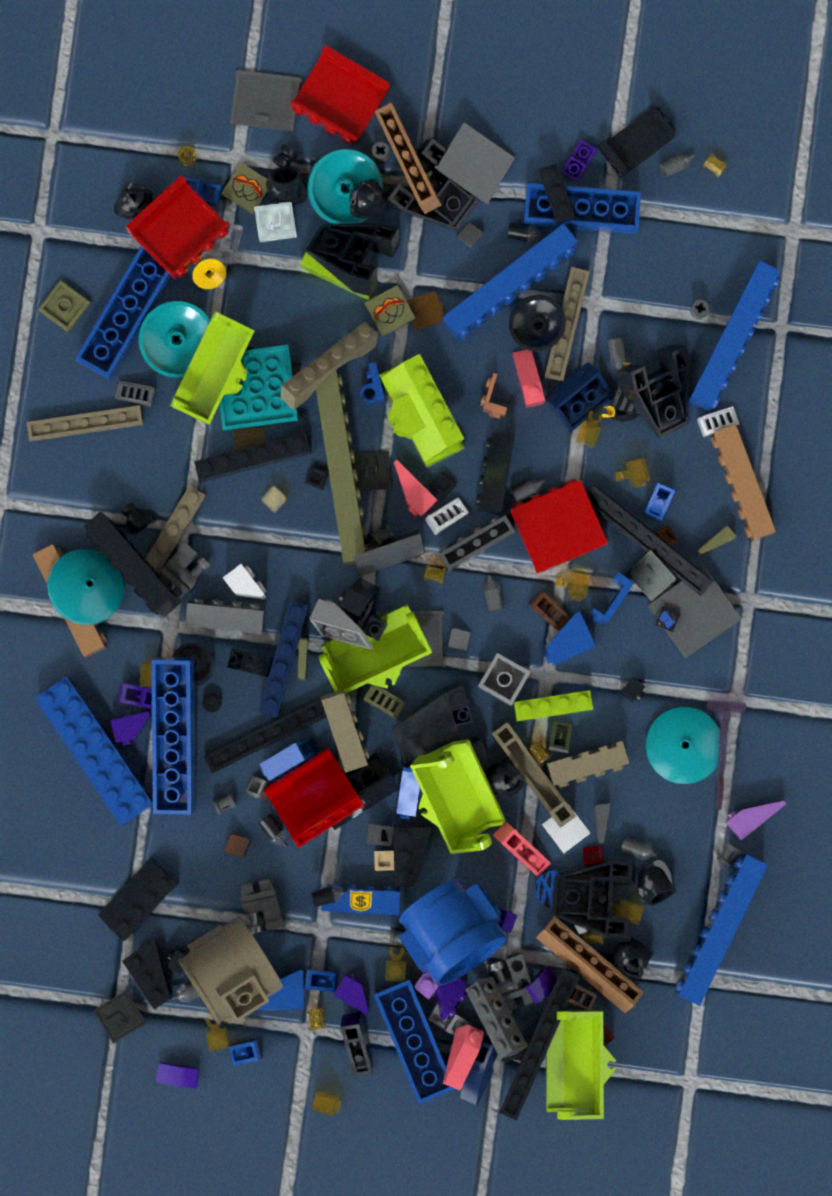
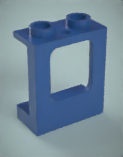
M619 572L612 580V583L621 588V591L604 615L596 609H593L590 613L593 615L592 619L599 624L608 623L634 584V582Z

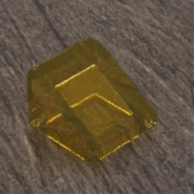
M273 486L261 500L275 513L288 499Z

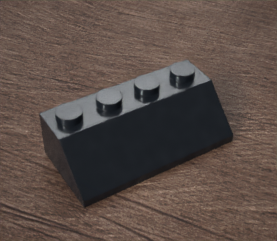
M492 433V438L487 439L486 449L489 450L488 457L484 456L482 468H486L485 476L481 475L479 486L483 488L482 493L477 494L476 505L479 506L478 511L501 515L516 436L514 434Z
M377 752L370 756L369 759H366L367 766L344 773L365 806L332 826L334 830L400 789Z
M150 858L100 911L98 916L124 942L179 883Z

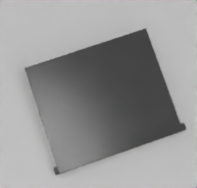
M235 70L236 81L230 124L293 132L296 113L292 111L290 102L299 93L300 82H302L303 78Z
M463 122L438 165H435L434 168L485 204L490 205V199L515 157Z
M377 611L375 615L381 617L391 611ZM413 611L432 648V653L403 667L443 666L442 615H444V611Z

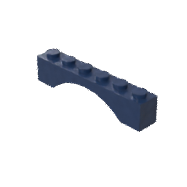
M293 601L289 603L259 713L279 718L291 668L310 608L308 605Z

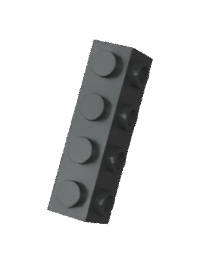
M499 515L490 520L491 524L486 527L481 525L469 537L467 534L457 540V544L453 546L449 544L443 547L439 557L447 571L454 570L514 535L515 530L506 515L503 517Z
M194 597L187 603L185 626L262 634L266 608L256 603L246 606L242 605V602L237 601L227 604L223 603V600L213 599L211 602L204 601L203 598Z
M493 977L476 981L466 989L500 1059L516 1055L528 1046Z

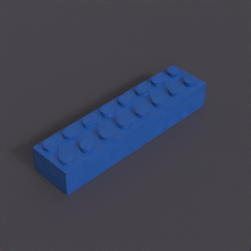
M562 224L444 315L443 325L456 341L459 339L463 341L471 334L470 331L473 328L479 329L486 323V318L490 315L491 317L496 316L501 311L500 308L506 304L508 306L514 302L516 295L520 292L521 294L527 292L534 281L540 282L546 276L545 273L547 271H554L561 265L560 262L564 258L567 260L576 253L578 241L568 228Z
M142 246L75 358L79 364L110 381L138 336L143 319L154 308L171 279L168 272Z
M759 261L689 399V403L707 412L711 408L715 409L721 398L719 392L724 391L730 380L727 378L728 374L732 375L738 364L736 358H740L747 347L744 344L745 340L749 341L756 329L753 327V324L757 325L764 313L761 308H766L773 295L769 293L770 290L774 291L781 279L778 276L780 270Z
M155 657L151 660L153 814L191 815L196 810L194 657Z
M66 676L35 697V700L121 826L126 825L153 806V800L69 677Z
M747 854L737 857L734 863L736 869L733 874H729L725 882L728 885L725 892L721 891L717 898L719 904L716 909H712L708 917L711 920L708 927L704 926L701 931L700 937L702 939L699 944H695L691 952L694 955L691 962L687 961L684 966L683 972L685 974L682 979H678L674 988L677 990L675 994L698 1006L701 1005L767 869V864Z

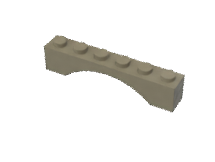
M363 322L286 381L281 387V399L295 410L308 400L316 388L336 369L350 360L363 357L375 348L378 333L366 322Z
M507 722L493 732L491 735L519 773L525 778L527 784L559 828L575 818L576 815L538 766Z

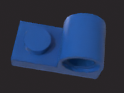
M376 362L368 364L369 369L366 370L368 381L372 380V383L364 385L360 391L362 401L368 405L385 402ZM367 390L375 392V396L371 399L366 398L364 394Z

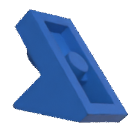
M658 481L644 514L662 521L676 489Z

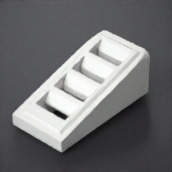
M733 406L697 419L703 437L712 435L715 431L735 424L736 426L739 425ZM726 413H730L732 423H729ZM720 415L723 416L726 425H722ZM712 418H716L719 427H715ZM706 420H709L712 429H708Z
M458 497L428 515L425 520L433 533L437 535L469 514V512ZM454 505H456V507H457L458 510L460 511V514H459V515L457 514V512H456L455 509L453 508ZM449 509L454 518H451L446 510ZM440 514H443V516L447 520L446 523L444 522Z

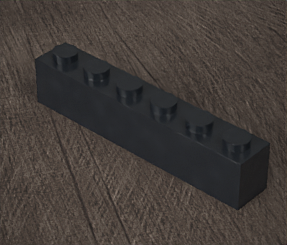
M306 433L194 461L198 479L202 483L310 455L311 452Z

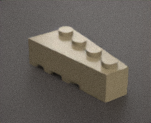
M343 689L321 696V701L345 772L367 766L366 759L370 757L367 748H362L360 741L364 739L361 730H356L354 723L358 721L355 712H350L348 705L352 703L349 694H344Z
M623 741L612 745L547 763L546 765L553 786L557 785L559 789L569 786L568 782L576 780L579 783L588 780L587 776L592 774L596 778L606 775L605 771L612 768L613 772L625 769L624 765L629 764Z

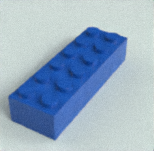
M527 183L523 225L559 228L564 224L568 229L626 234H637L641 192L564 186L575 218L556 224L543 184Z
M407 979L374 993L418 1104L454 1090L455 1088L443 1084L447 1067L411 980Z

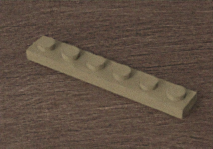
M571 267L562 303V309L566 317V328L562 338L551 348L544 378L560 382L564 380L590 271Z
M138 405L27 422L29 441L32 442L143 425L141 406Z
M190 485L146 557V560L158 574H160L161 569L165 566L206 497L205 494Z

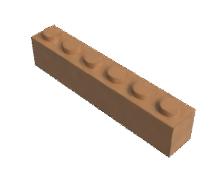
M390 103L376 110L377 118L424 214L441 206L440 200L393 104Z
M736 424L715 431L712 434L711 442L714 449L717 448L720 454L717 456L720 466H724L726 470L724 474L727 484L732 486L733 491H731L733 501L738 502L740 509L737 511L740 519L745 521L746 527H744L747 538L751 537V540L755 541L776 532Z
M53 544L32 554L46 583L52 567L64 555L61 548H56ZM64 618L83 657L87 658L106 648L104 643L107 640L103 632L99 633L96 628L99 624L80 625Z
M555 916L536 937L624 1013L628 1012L643 995L644 991Z

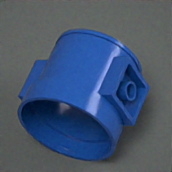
M462 878L452 879L431 890L413 903L399 919L406 932L398 936L418 968L424 974L429 972L438 986L450 983L470 972L498 951L507 940V936L498 925L502 921L499 917L502 913L494 902L490 904L488 900L491 897L483 886L479 888L476 883L468 888Z

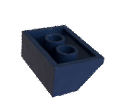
M587 362L544 398L551 410L566 428L572 432L615 396L601 373Z

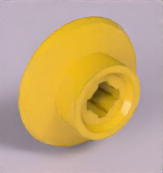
M216 259L201 261L193 271L195 284L203 289L218 287L226 277L225 266Z

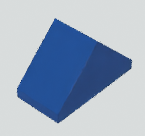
M308 968L304 989L335 992L338 973Z
M258 1039L228 1047L233 1066L258 1061L263 1058Z

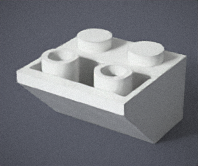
M240 564L223 577L238 597L260 600L267 598L264 594L267 592L260 581L255 583L252 579L255 575L248 566L243 567Z

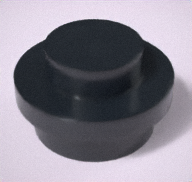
M210 693L203 698L202 704L206 711L213 713L221 708L222 701L217 694Z

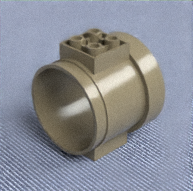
M240 916L224 925L223 928L219 925L187 945L190 952L183 958L178 959V962L217 1025L231 1016L235 1022H238L269 1002L268 998L284 988L264 952Z

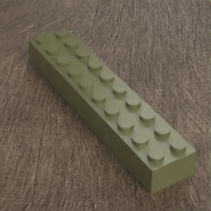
M335 370L316 388L343 563L344 566L356 564L353 556L369 551L368 544L364 545L363 540L367 539L365 525L361 526L360 521L364 520L362 506L358 507V501H361L359 487L355 488L358 478L356 468L352 469L355 459L353 450H349L352 440L350 431H346L349 421L347 412H343V408H346L344 393L340 394V389H343L341 374L337 375Z

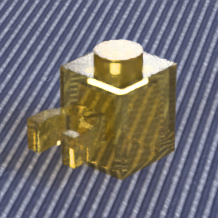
M590 411L588 423L583 421L576 442L594 449L601 427L597 425L601 423L603 417L600 415L599 419L595 421L592 419L593 412Z
M645 458L628 461L625 463L626 471L614 473L615 482L628 479L630 487L647 486L646 483L650 481Z
M571 572L570 579L557 577L555 586L568 588L566 596H569L572 601L581 602L582 599L587 597L590 575Z
M146 660V664H141L140 687L152 688L151 660Z
M621 899L620 903L616 902L614 908L615 918H629L633 924L639 925L644 906Z
M390 947L389 952L392 960H386L385 980L405 981L406 961H401L404 947H401V952L398 955L393 953L394 947Z
M210 1017L205 1018L207 1025L211 1029L205 1033L209 1052L229 1048L230 1042L226 1027L220 1028V1024L217 1025V1023L212 1024L210 1022Z
M317 1089L311 1110L334 1116L335 1112L339 1113L342 1101H339V1095Z

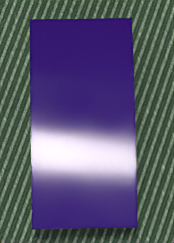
M580 140L561 173L578 182L596 153L597 148Z
M549 965L535 975V979L525 987L535 1003L541 1002L552 991L557 977Z
M160 1062L158 1063L156 1082L179 1087L197 1088L200 1069L187 1065L178 1066Z

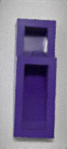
M121 683L117 702L152 709V689Z

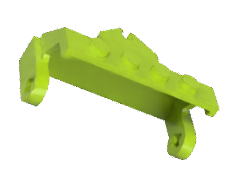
M215 311L180 386L170 403V406L209 425L223 396L238 393L242 388V384H239L240 380H246L248 371L241 362V358L255 331Z
M420 354L379 375L393 403L387 414L390 427L393 426L394 428L393 433L399 437L412 440L426 468L465 448L463 443L464 437Z
M408 604L380 617L386 620L388 625L379 641L366 635L373 646L372 650L334 639L321 644L324 653L319 655L318 658L334 691L343 689L344 694L367 683L388 688L386 684L387 678H390L392 685H395L403 666L432 653V648L414 612H411ZM373 626L371 630L377 631L378 627Z
M469 739L453 741L429 754L419 755L410 767L423 793L418 808H426L428 811H423L421 815L439 827L451 854L481 851L488 848L492 844L490 835L480 833L489 827L502 826L506 820Z
M557 1011V1020L561 1021L546 1053V1112H557V1119L560 1120L604 1119V1084L616 1070V1067L609 1068L607 1064L609 1061L616 1062V1060L603 1045V1011Z

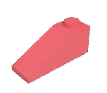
M522 350L513 352L525 408L544 404L545 398L532 351Z
M396 460L394 466L407 505L409 506L408 511L414 517L418 515L422 518L437 503V499Z
M507 822L494 833L493 836L537 877L551 864Z
M470 1025L456 1028L443 1084L461 1090L480 1051L484 1031Z

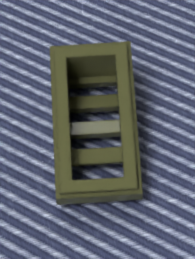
M725 526L698 549L696 553L702 555L734 540L737 536L728 526Z
M371 685L363 699L395 719L398 718L406 702L376 685ZM376 690L379 691L375 700L372 701L371 697ZM382 694L386 695L381 705L377 704ZM388 699H393L388 708H384ZM395 702H398L399 705L397 706L395 712H391V709L393 708Z

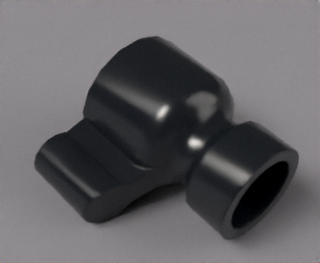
M133 502L124 506L120 511L123 516L127 517L126 524L132 534H136L154 523L157 519L151 510L138 513Z

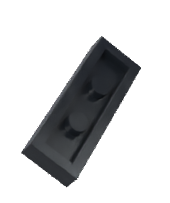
M557 164L538 169L556 224L574 219L575 216Z

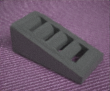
M119 381L115 400L152 408L156 388ZM123 386L127 387L125 397L121 396ZM134 388L132 398H129L130 389ZM139 389L141 390L139 399H136L137 392ZM145 391H148L147 400L144 401Z
M610 803L594 805L597 843H603L605 840Z

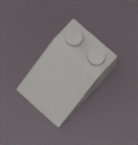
M318 599L310 616V621L321 636L372 650L373 646L362 629L334 601Z

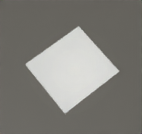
M577 815L561 828H559L552 817L542 824L563 853L590 834Z

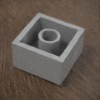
M497 653L478 688L512 706L531 672Z

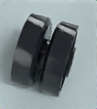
M198 643L181 645L172 655V657H194V662L197 663L194 666L195 686L206 683L214 672L215 662L212 654L207 648Z

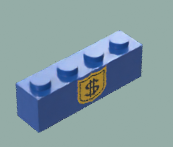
M327 884V887L331 886L332 891L345 889L338 888L339 884ZM346 885L348 892L334 896L335 903L321 907V911L399 915L400 891H396L397 887H385V890H377V886H366L365 889H358V885Z

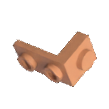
M493 373V377H488L486 387L489 390L487 395L483 394L480 405L484 406L483 412L490 413V417L496 419L505 418L507 407L490 403L497 378V373Z

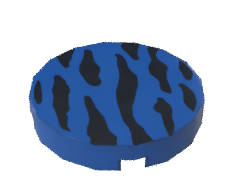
M556 870L546 871L536 880L535 896L543 906L552 909L555 876L564 874L563 872Z

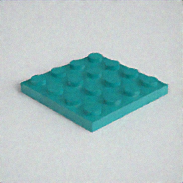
M281 345L245 350L241 362L248 371L246 380H240L239 384H242V388L238 393L224 395L219 404L222 430L299 421L297 408L293 410L281 399L282 385L293 377L290 346Z

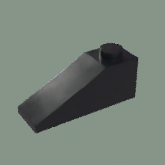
M362 1012L342 1015L340 1029L354 1076L373 1074L367 1031Z

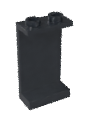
M654 104L650 106L646 113L607 142L604 140L598 145V150L620 179L672 141L676 136L674 125L664 119L663 111L659 107L656 108Z

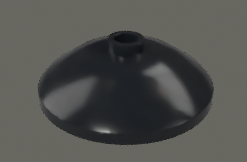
M532 295L522 299L513 308L509 318L511 336L519 346L529 351H544L553 347L562 338L566 328V317L562 307L554 299L544 295ZM537 324H542V328L536 329Z

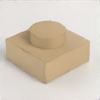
M374 851L375 871L394 870V851Z

